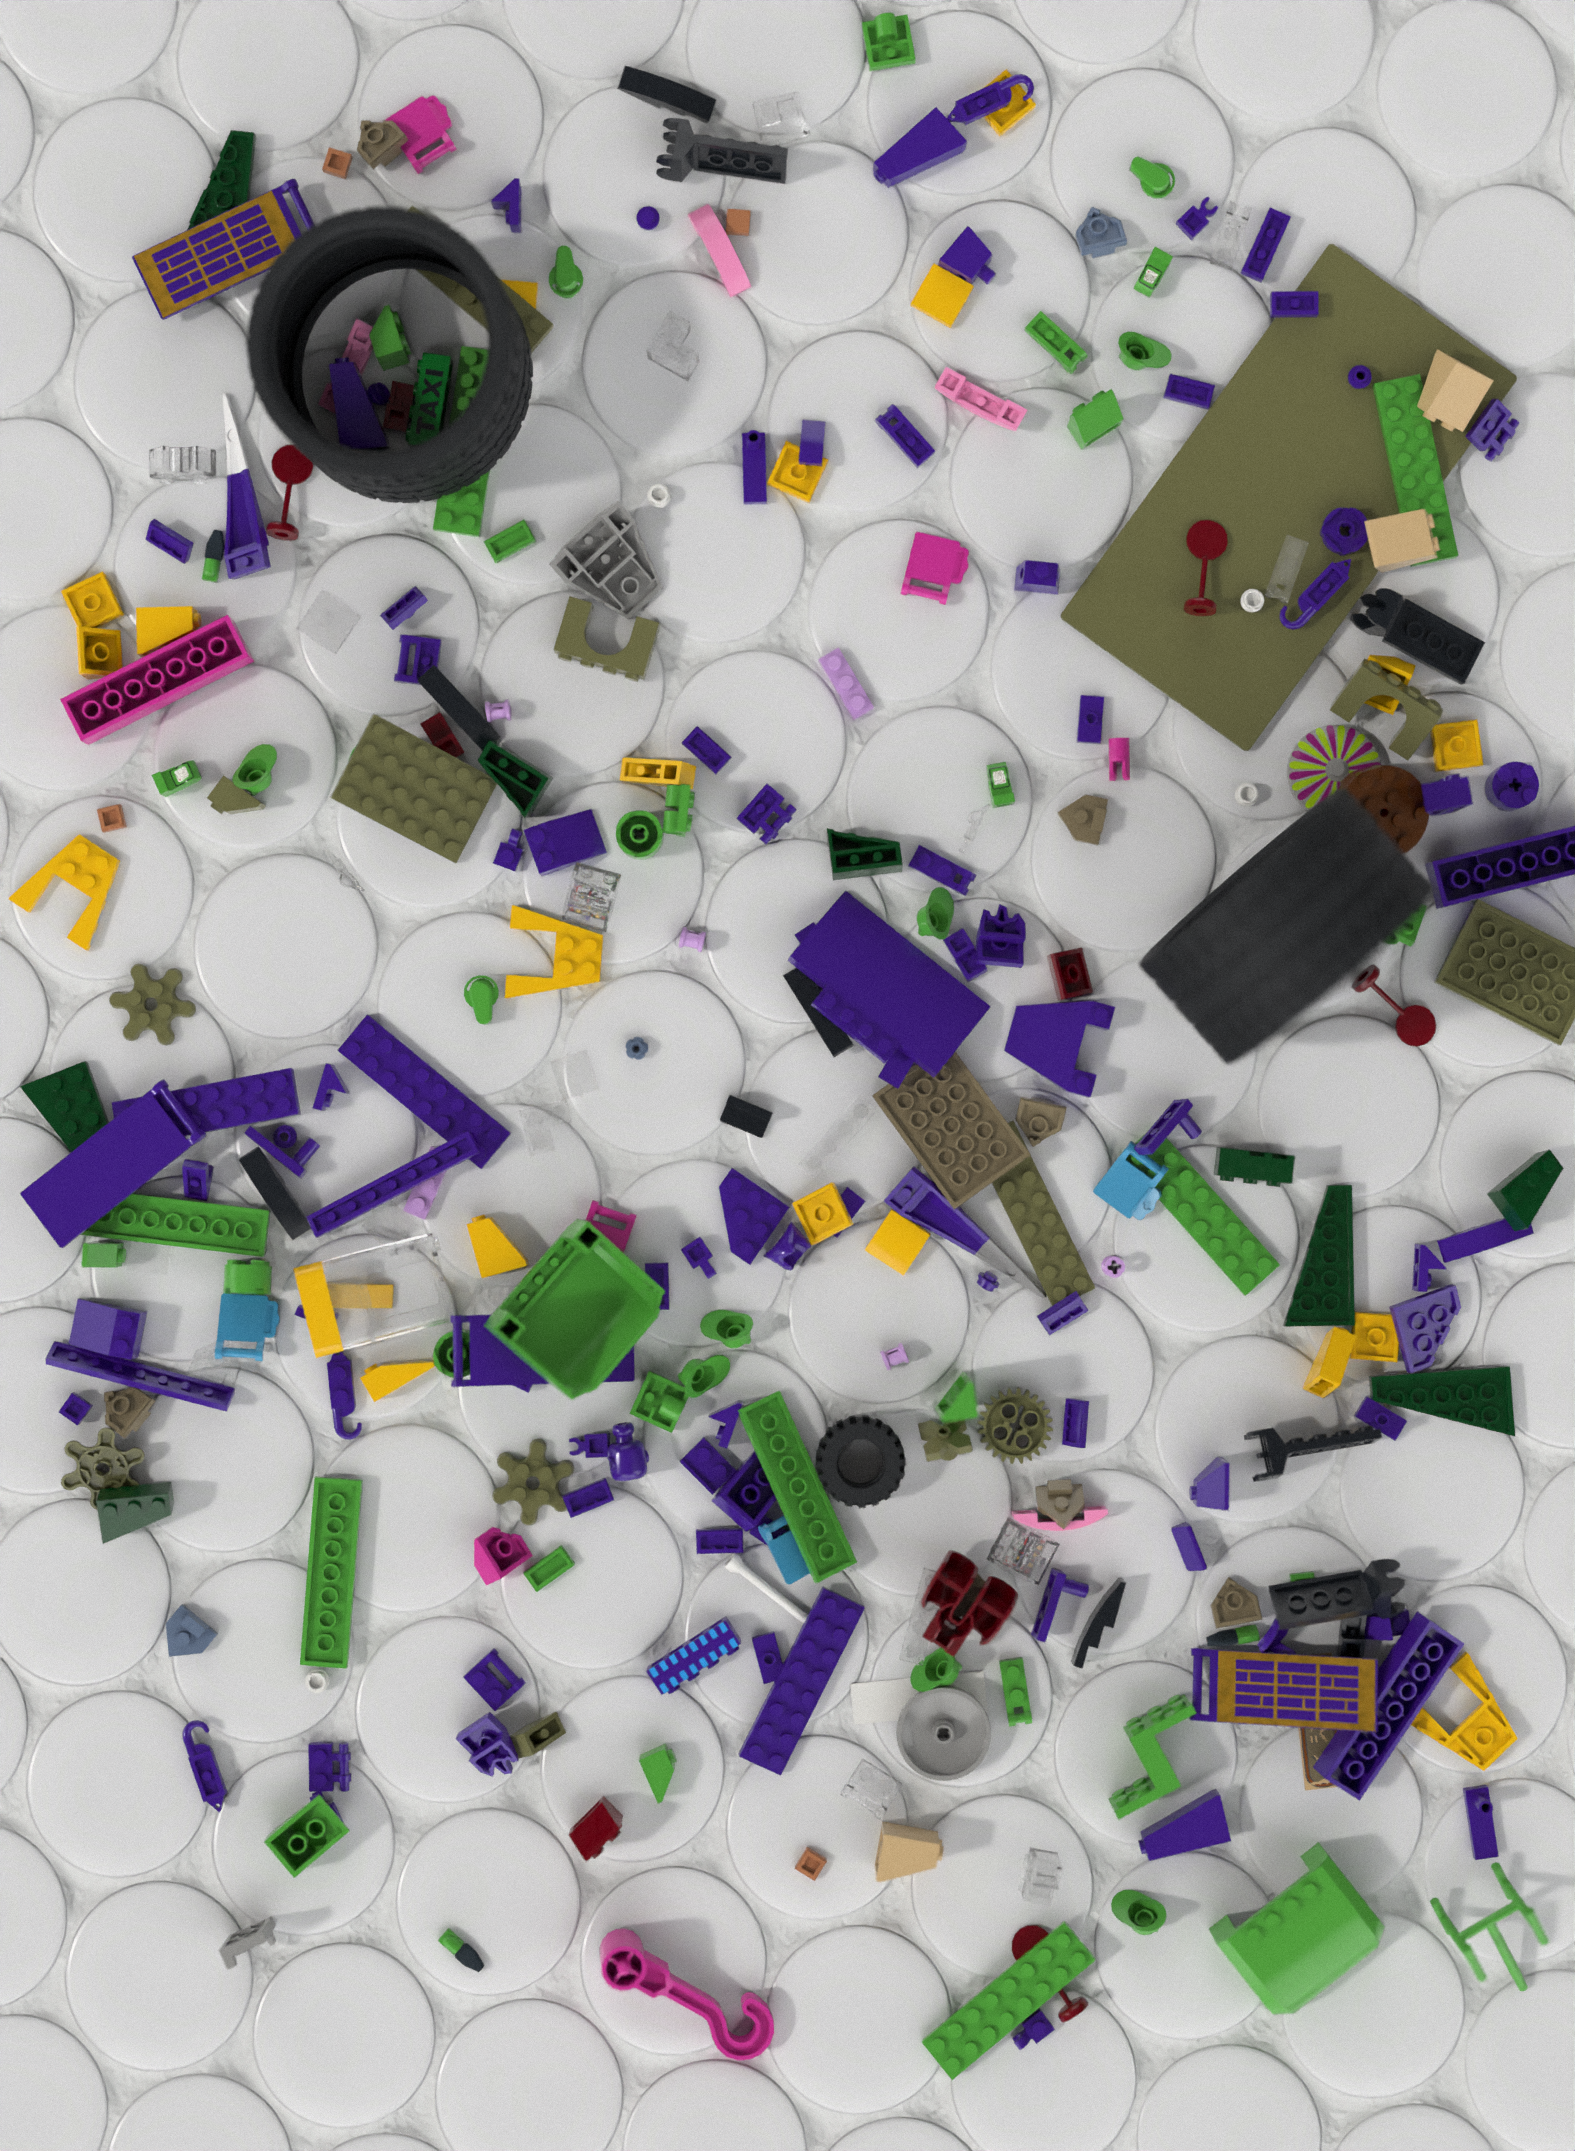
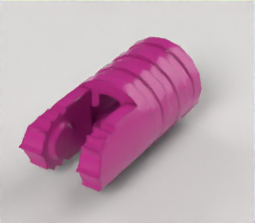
M1129 738L1108 739L1109 780L1115 781L1117 778V763H1122L1123 779L1130 780Z

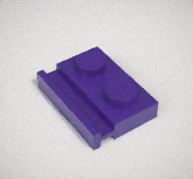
M705 1437L680 1460V1463L712 1495L737 1471Z

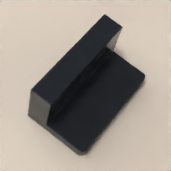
M729 1095L720 1121L762 1138L773 1113Z

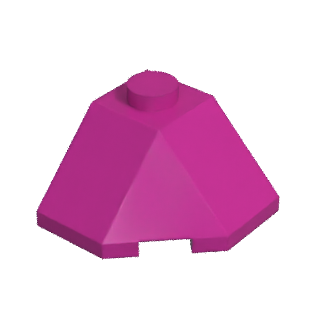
M495 1527L488 1529L474 1539V1566L486 1586L502 1579L533 1556L520 1535L501 1532V1529Z

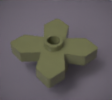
M965 1419L945 1422L943 1426L932 1420L918 1423L921 1440L928 1441L923 1445L928 1462L939 1459L950 1461L955 1459L958 1454L973 1451L969 1435L963 1434L967 1429Z

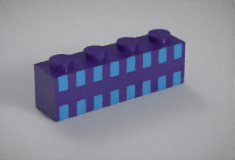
M725 1616L649 1665L646 1672L661 1695L666 1692L671 1694L680 1688L679 1684L687 1679L689 1682L698 1677L701 1669L706 1666L710 1669L720 1662L718 1658L725 1654L730 1656L738 1651L741 1638L727 1616Z

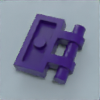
M1492 399L1465 436L1479 451H1486L1488 448L1489 451L1486 453L1485 458L1490 462L1494 460L1496 455L1499 456L1502 453L1504 444L1508 439H1512L1516 433L1515 429L1519 425V422L1514 418L1509 423L1507 422L1512 413L1498 399ZM1499 431H1500L1501 434L1499 435V437H1498L1497 440H1496L1495 437H1496V435H1497V434L1499 433Z
M767 783L736 819L753 834L759 828L764 830L765 833L760 837V840L767 845L771 839H775L778 836L777 832L781 827L792 820L791 816L797 809L789 804L783 810L779 805L785 798ZM775 812L779 817L770 826L765 821Z
M310 1742L308 1744L309 1792L333 1791L334 1782L340 1783L341 1792L349 1791V1782H351V1773H349L351 1752L349 1751V1744L347 1742L339 1743V1751H333V1742ZM334 1761H339L340 1772H334Z

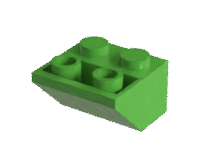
M390 305L384 306L369 335L376 358L383 371L410 363L408 355L412 354L403 333L405 331L397 311L392 312Z
M1112 389L1104 392V390L1098 392L1092 397L1093 401L1087 405L1081 403L1072 410L1073 414L1069 417L1070 420L1067 428L1081 450L1121 425L1124 418Z

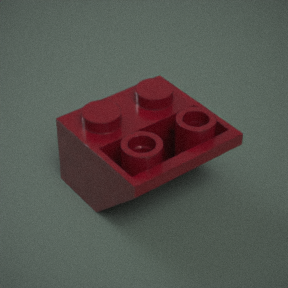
M604 1796L569 1832V1837L586 1862L591 1857L596 1859L603 1852L604 1844L608 1840L613 1842L621 1833L620 1829L623 1826L621 1824L623 1815Z

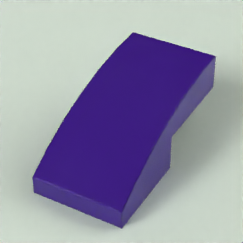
M802 420L799 452L800 465L822 466L825 434L824 421Z
M963 928L943 939L967 982L988 971L985 965L976 964L975 946Z

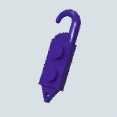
M1016 74L1003 81H997L957 100L947 119L949 122L964 123V125L970 124L1006 107L1012 97L1010 87L1019 83L1027 86L1028 92L1023 97V100H1028L1034 92V84L1028 76L1023 74Z
M1351 559L1337 563L1332 562L1299 596L1298 606L1303 613L1296 621L1291 622L1287 620L1285 616L1287 606H1283L1279 615L1282 625L1292 630L1304 626L1350 578L1348 572Z
M342 1351L340 1355L334 1353L330 1362H327L330 1401L335 1432L339 1437L351 1440L360 1434L362 1423L359 1422L356 1430L351 1433L346 1432L343 1428L342 1417L353 1413L356 1407L352 1360H349Z
M194 1720L184 1727L182 1733L189 1756L188 1760L203 1802H208L218 1812H221L227 1789L215 1754L210 1745L204 1743L195 1744L191 1735V1731L195 1727L203 1728L206 1733L210 1730L203 1721Z

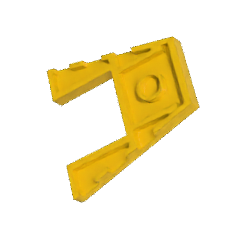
M79 834L12 894L9 900L25 911L31 912L54 876H59L92 898L66 937L89 951L93 934L98 926L97 922L101 911L104 909L105 899L109 889H111L120 860Z
M512 905L510 929L556 932L553 978L506 975L505 998L600 982L603 935Z
M1464 1652L1449 1668L1482 1703L1450 1734L1423 1707L1411 1725L1485 1771L1518 1738L1500 1710L1491 1691H1489L1470 1655Z

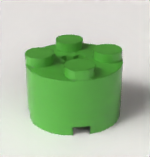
M642 810L628 812L617 824V843L621 850L633 859L644 860L650 858L660 850L663 844L664 833L659 820L650 812ZM644 830L645 838L636 840L635 832Z
M227 1260V1265H224L223 1293L271 1295L272 1266H269L270 1262L251 1260L250 1265L242 1260Z
M462 1329L463 1377H466L470 1374L469 1330ZM453 1330L443 1335L437 1341L433 1351L435 1366L441 1373L451 1378H454Z

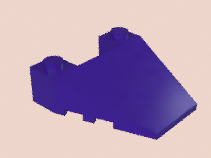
M1095 1001L1016 1006L1004 1051L1063 1091L1091 1098L1097 1075L1074 1069L1086 1025L1105 1031L1109 1030L1115 1007Z

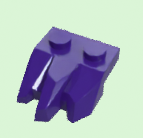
M999 904L995 916H991L988 910L983 909L976 936V964L1022 968L1024 965L1023 943L1026 940V926L1019 913L1015 914L1013 918H1008L1007 907Z
M491 1712L457 1734L456 1740L471 1754L469 1762L481 1773L493 1777L495 1768L503 1774L512 1773L513 1766L511 1762H516L519 1759L506 1727Z

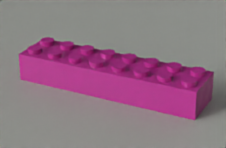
M226 615L63 697L60 701L80 740L90 745L254 662V659L235 621L229 615Z

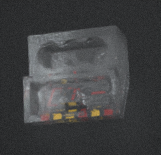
M576 862L569 879L561 920L606 932L617 898L621 874Z
M1007 1518L986 1559L1005 1572L1039 1585L1060 1543L1025 1524Z

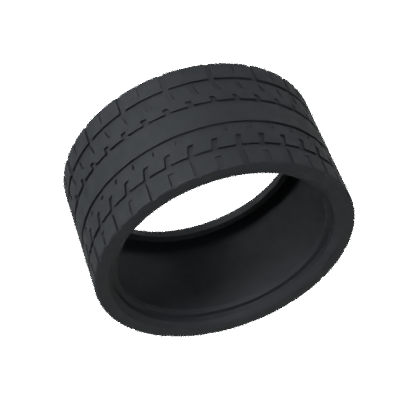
M365 207L363 210L358 208L345 211L342 214H336L322 220L320 224L311 226L301 233L299 237H296L284 248L285 251L277 256L258 287L259 292L255 295L251 307L247 334L249 335V339H247V357L249 358L248 365L251 379L255 383L254 388L259 401L263 404L265 412L276 428L333 481L338 482L341 486L354 493L357 492L376 500L378 498L381 501L392 503H418L420 500L431 501L441 498L442 495L447 496L462 490V487H467L480 479V476L486 474L497 464L496 461L505 455L511 447V443L516 439L522 427L521 422L525 420L533 385L531 377H533L532 353L524 324L484 256L472 243H469L467 238L454 228L450 229L446 223L434 217L431 218L426 214L413 210L407 211L404 208ZM418 269L440 274L456 281L480 300L488 331V354L485 370L474 397L462 414L448 428L424 443L398 451L368 452L340 445L321 435L306 405L302 368L305 348L311 331L330 302L342 291L359 280L388 270Z
M1346 787L1339 788L1320 801L1256 853L1179 921L1139 962V967L1151 980H1155V985L1170 1002L1174 1001L1176 1009L1190 1024H1194L1193 1028L1209 1046H1212L1214 1052L1225 1064H1232L1251 1054L1327 997L1386 945L1416 915L1433 893L1434 888L1421 872H1417L1416 866L1401 850H1397L1398 846L1381 827H1377L1378 823L1362 805H1357L1358 801Z

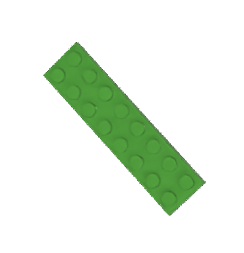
M461 346L449 426L462 414L474 397L485 370L488 350ZM490 471L480 476V479L471 485L462 487V490L447 496L442 495L441 498L437 499L433 524L434 531L480 538Z
M1420 374L1378 382L1373 385L1399 514L1425 509L1428 514H1432L1435 527L1431 528L1433 537L1437 536L1440 550L1436 551L1438 558L1410 565L1411 567L1453 559L1459 556L1431 423L1429 419L1422 416L1424 411L1417 407L1423 390Z
M1143 1136L1139 1140H1137L1135 1144H1138V1142L1143 1138ZM1167 1138L1153 1154L1147 1155L1162 1166L1164 1164L1169 1168L1156 1185V1188L1161 1191V1197L1158 1200L1244 1296L1280 1266L1275 1258ZM1130 1154L1126 1158V1160L1153 1179L1156 1174Z
M132 1193L80 1235L265 1257L271 1210Z
M776 1391L738 1410L739 1417L814 1583H819L857 1563L781 1392Z
M316 1476L314 1479L300 1665L345 1669L348 1667L363 1480L320 1476Z
M1064 1920L922 2039L923 2045L951 2080H953L1095 1961V1957Z

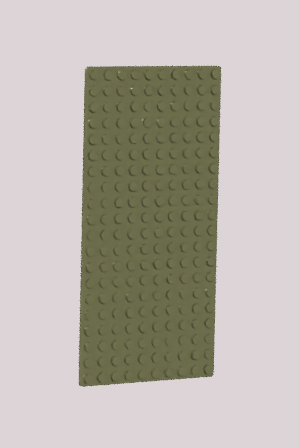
M1334 244L1327 246L1295 290L1318 291L1319 315L1317 317L1274 319L1061 613L1063 621L1243 751L1251 749L1379 572L1374 567L1368 539L1355 553L1340 556L1330 551L1320 536V529L1324 519L1336 508H1356L1364 514L1367 521L1399 514L1373 391L1374 383L1420 374L1424 387L1437 349L1493 380L1463 432L1454 428L1453 432L1440 425L1442 421L1436 419L1435 422L1430 420L1442 480L1444 482L1470 446L1471 442L1465 436L1492 399H1498L1502 402L1517 381V376ZM1357 365L1366 366L1372 374L1371 382L1363 389H1355L1348 382L1349 371ZM1357 373V378L1363 380V374ZM1201 520L1217 522L1224 528L1228 538V544L1224 553L1214 560H1208L1204 598L1213 600L1217 605L1216 613L1211 616H1194L1184 611V603L1190 598L1199 596L1202 560L1190 553L1186 543V536L1192 525ZM1342 526L1339 527L1341 530L1340 534L1342 536H1350V534L1348 533L1350 528L1348 526H1346L1345 528ZM1351 559L1348 572L1350 578L1304 626L1292 630L1282 625L1279 615L1283 606H1287L1285 612L1287 620L1291 622L1296 621L1303 613L1298 606L1299 596L1332 562L1337 563ZM1248 589H1257L1264 596L1263 607L1254 613L1245 611L1240 603L1242 594Z

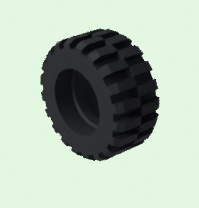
M862 1415V1417L848 1416V1419H840L833 1427L830 1426L826 1430L824 1437L820 1439L818 1450L816 1451L818 1477L825 1491L830 1493L837 1502H844L849 1507H852V1505L859 1508H866V1505L876 1506L883 1499L885 1501L891 1497L890 1494L893 1491H897L900 1486L899 1483L904 1477V1468L906 1466L904 1449L893 1429L889 1425L884 1424L882 1420L873 1419L867 1415ZM858 1439L874 1443L879 1448L883 1458L879 1474L871 1481L865 1483H856L848 1480L842 1474L838 1465L839 1454L843 1447L849 1442Z

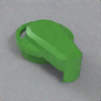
M1135 157L1132 160L1129 171L1140 180L1142 190L1147 196L1161 199L1172 192L1175 185V176L1167 165L1162 163L1153 164L1142 157ZM1169 173L1171 174V177H1172V186H1171V184H1170V176H1169Z
M564 245L560 246L556 251L555 266L550 271L548 280L553 292L563 298H572L583 286L582 272L574 264L570 248Z
M478 975L472 977L466 983L464 997L466 1002L473 1007L478 1023L483 1025L490 1024L493 1005L498 999L499 989L493 979ZM474 979H476V980L472 983V985H471L469 991H467V988H468L469 984H470Z

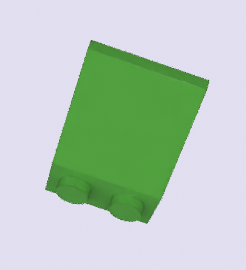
M319 1794L267 1836L264 1843L295 1878L350 1830Z

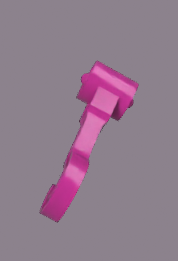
M625 1928L615 1929L602 1939L599 1947L602 1976L605 1982L613 1989L625 1991L636 1988L652 1998L662 1995L702 2016L709 2025L717 2049L726 2057L738 2061L750 2060L762 2054L770 2045L774 2035V2020L767 2003L758 1995L752 1992L742 1995L740 1999L744 2014L754 2020V2025L749 2033L741 2036L734 2035L727 2028L726 2019L720 2004L709 1994L673 1975L669 1971L667 1962L644 1950L643 1943L635 1932Z

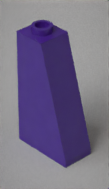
M935 107L874 162L873 175L880 184L884 183L888 188L963 153L966 150L967 140Z
M349 357L336 358L335 363L329 364L340 445L352 449L390 446L388 437L368 394L356 362H349Z
M1217 1789L1211 1790L1140 1831L1142 1839L1138 1840L1141 1854H1146L1148 1860L1152 1861L1230 1842L1231 1837L1219 1792Z

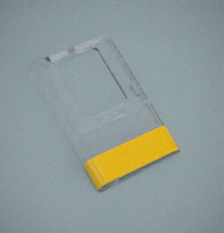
M429 1233L293 1268L315 1357L319 1358L449 1324L450 1316L453 1315L437 1250H441L438 1236L433 1237V1234ZM424 1260L429 1261L439 1302L432 1306L390 1317L375 1318L366 1284V1276Z

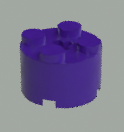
M1517 761L1509 762L1496 768L1485 782V794L1488 801L1496 806L1497 809L1507 812L1515 811L1530 804L1536 799L1539 790V780L1534 768L1531 765ZM1509 784L1514 785L1515 789L1509 788Z

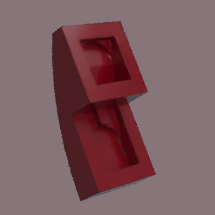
M392 381L389 404L386 405L384 428L406 432L410 421V407L414 404L415 396H413L414 385Z
M441 712L420 723L433 746L456 758L465 753Z

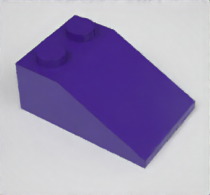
M592 809L550 820L523 830L541 876L607 853Z
M78 1298L69 1345L129 1360L138 1358L147 1311Z
M755 1450L711 1500L745 1531L756 1527L776 1501L775 1494Z

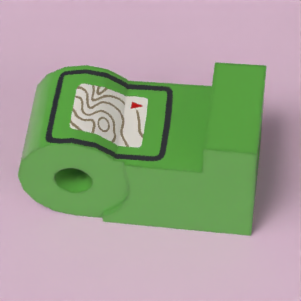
M1154 247L1133 289L1150 298L1169 267L1173 256Z
M194 760L152 775L160 795L164 797L176 793L202 779Z
M1006 762L986 765L992 807L1013 805L1015 798Z

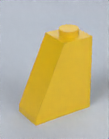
M193 606L136 607L137 654L143 658L198 630V627H201L200 613H197Z
M484 1214L471 1218L472 1223L467 1224L481 1278L529 1265L528 1259L492 1217L486 1219Z
M1335 1326L1327 1332L1302 1389L1325 1398L1339 1387L1356 1336L1349 1333L1345 1328Z

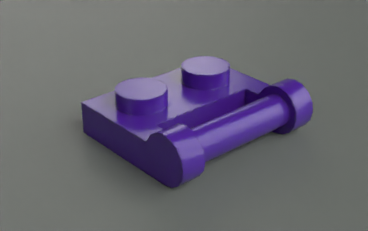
M400 635L401 649L398 671L394 675V682L420 685L417 680L433 665L438 668L442 641L440 639ZM414 644L416 645L413 672L412 675H406L410 645Z
M495 1648L485 1655L463 1677L494 1711L501 1707L526 1683L522 1677L518 1678L498 1656L499 1653ZM492 1662L512 1686L507 1688L487 1664Z

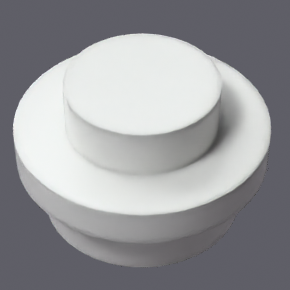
M655 484L648 490L647 497L652 506L662 508L669 503L671 494L665 485Z
M1248 589L1241 596V606L1247 612H1257L1263 607L1264 596L1257 589Z
M1243 783L1235 791V799L1242 806H1251L1258 799V790L1251 783Z
M314 1669L307 1674L305 1684L311 1692L320 1693L328 1687L329 1676L322 1669Z

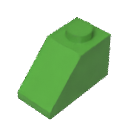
M101 1241L83 1243L81 1267L116 1268L121 1267L122 1262H125L126 1249L123 1248V1243Z
M666 1743L641 1754L639 1757L640 1765L657 1803L663 1801L674 1772L675 1762H677L673 1749L668 1750Z

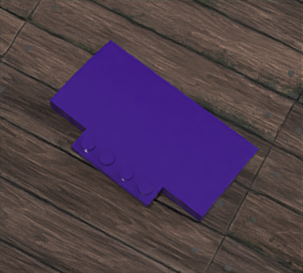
M846 890L788 959L792 965L823 989L811 1006L884 1064L895 1050L898 1049L933 1078L991 1007Z

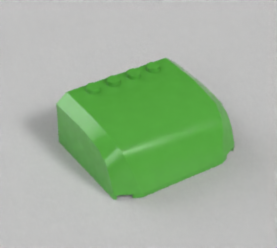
M576 1219L564 1230L492 1313L484 1327L549 1384L571 1400H574L580 1395L596 1390L658 1318L659 1307L665 1290L591 1223L586 1220Z
M1319 1842L1300 1856L1309 1868V1871L1240 1926L1236 1927L1228 1915H1225L1209 1928L1218 1947L1273 2015L1295 2014L1379 1947L1385 1929L1382 1922Z

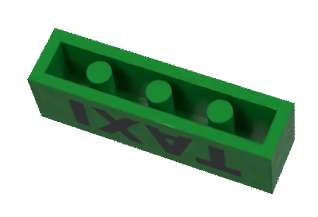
M423 352L422 360H418L417 373L419 374V380L414 383L413 396L416 397L415 405H411L409 419H412L411 428H407L405 437L409 447L424 443L443 431L454 365L450 356Z

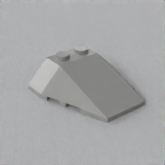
M619 501L592 519L561 548L549 563L565 583L627 619L631 618L663 588L653 563L648 556L646 546L641 539L634 518Z

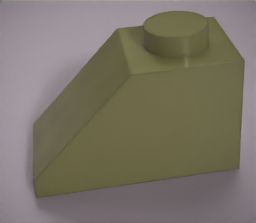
M224 775L207 797V799L213 802L210 806L220 814L224 811L231 815L263 810L265 808L263 803L244 789L236 787L233 781Z
M553 1712L522 1727L510 1735L518 1758H523L536 1754L564 1735L566 1731L557 1712Z

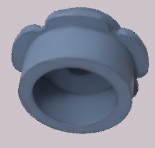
M641 1037L629 1039L625 1045L627 1048L626 1054L631 1059H643L645 1053L648 1052V1044ZM635 1046H638V1047H639V1050H638V1051H636V1050L634 1049Z

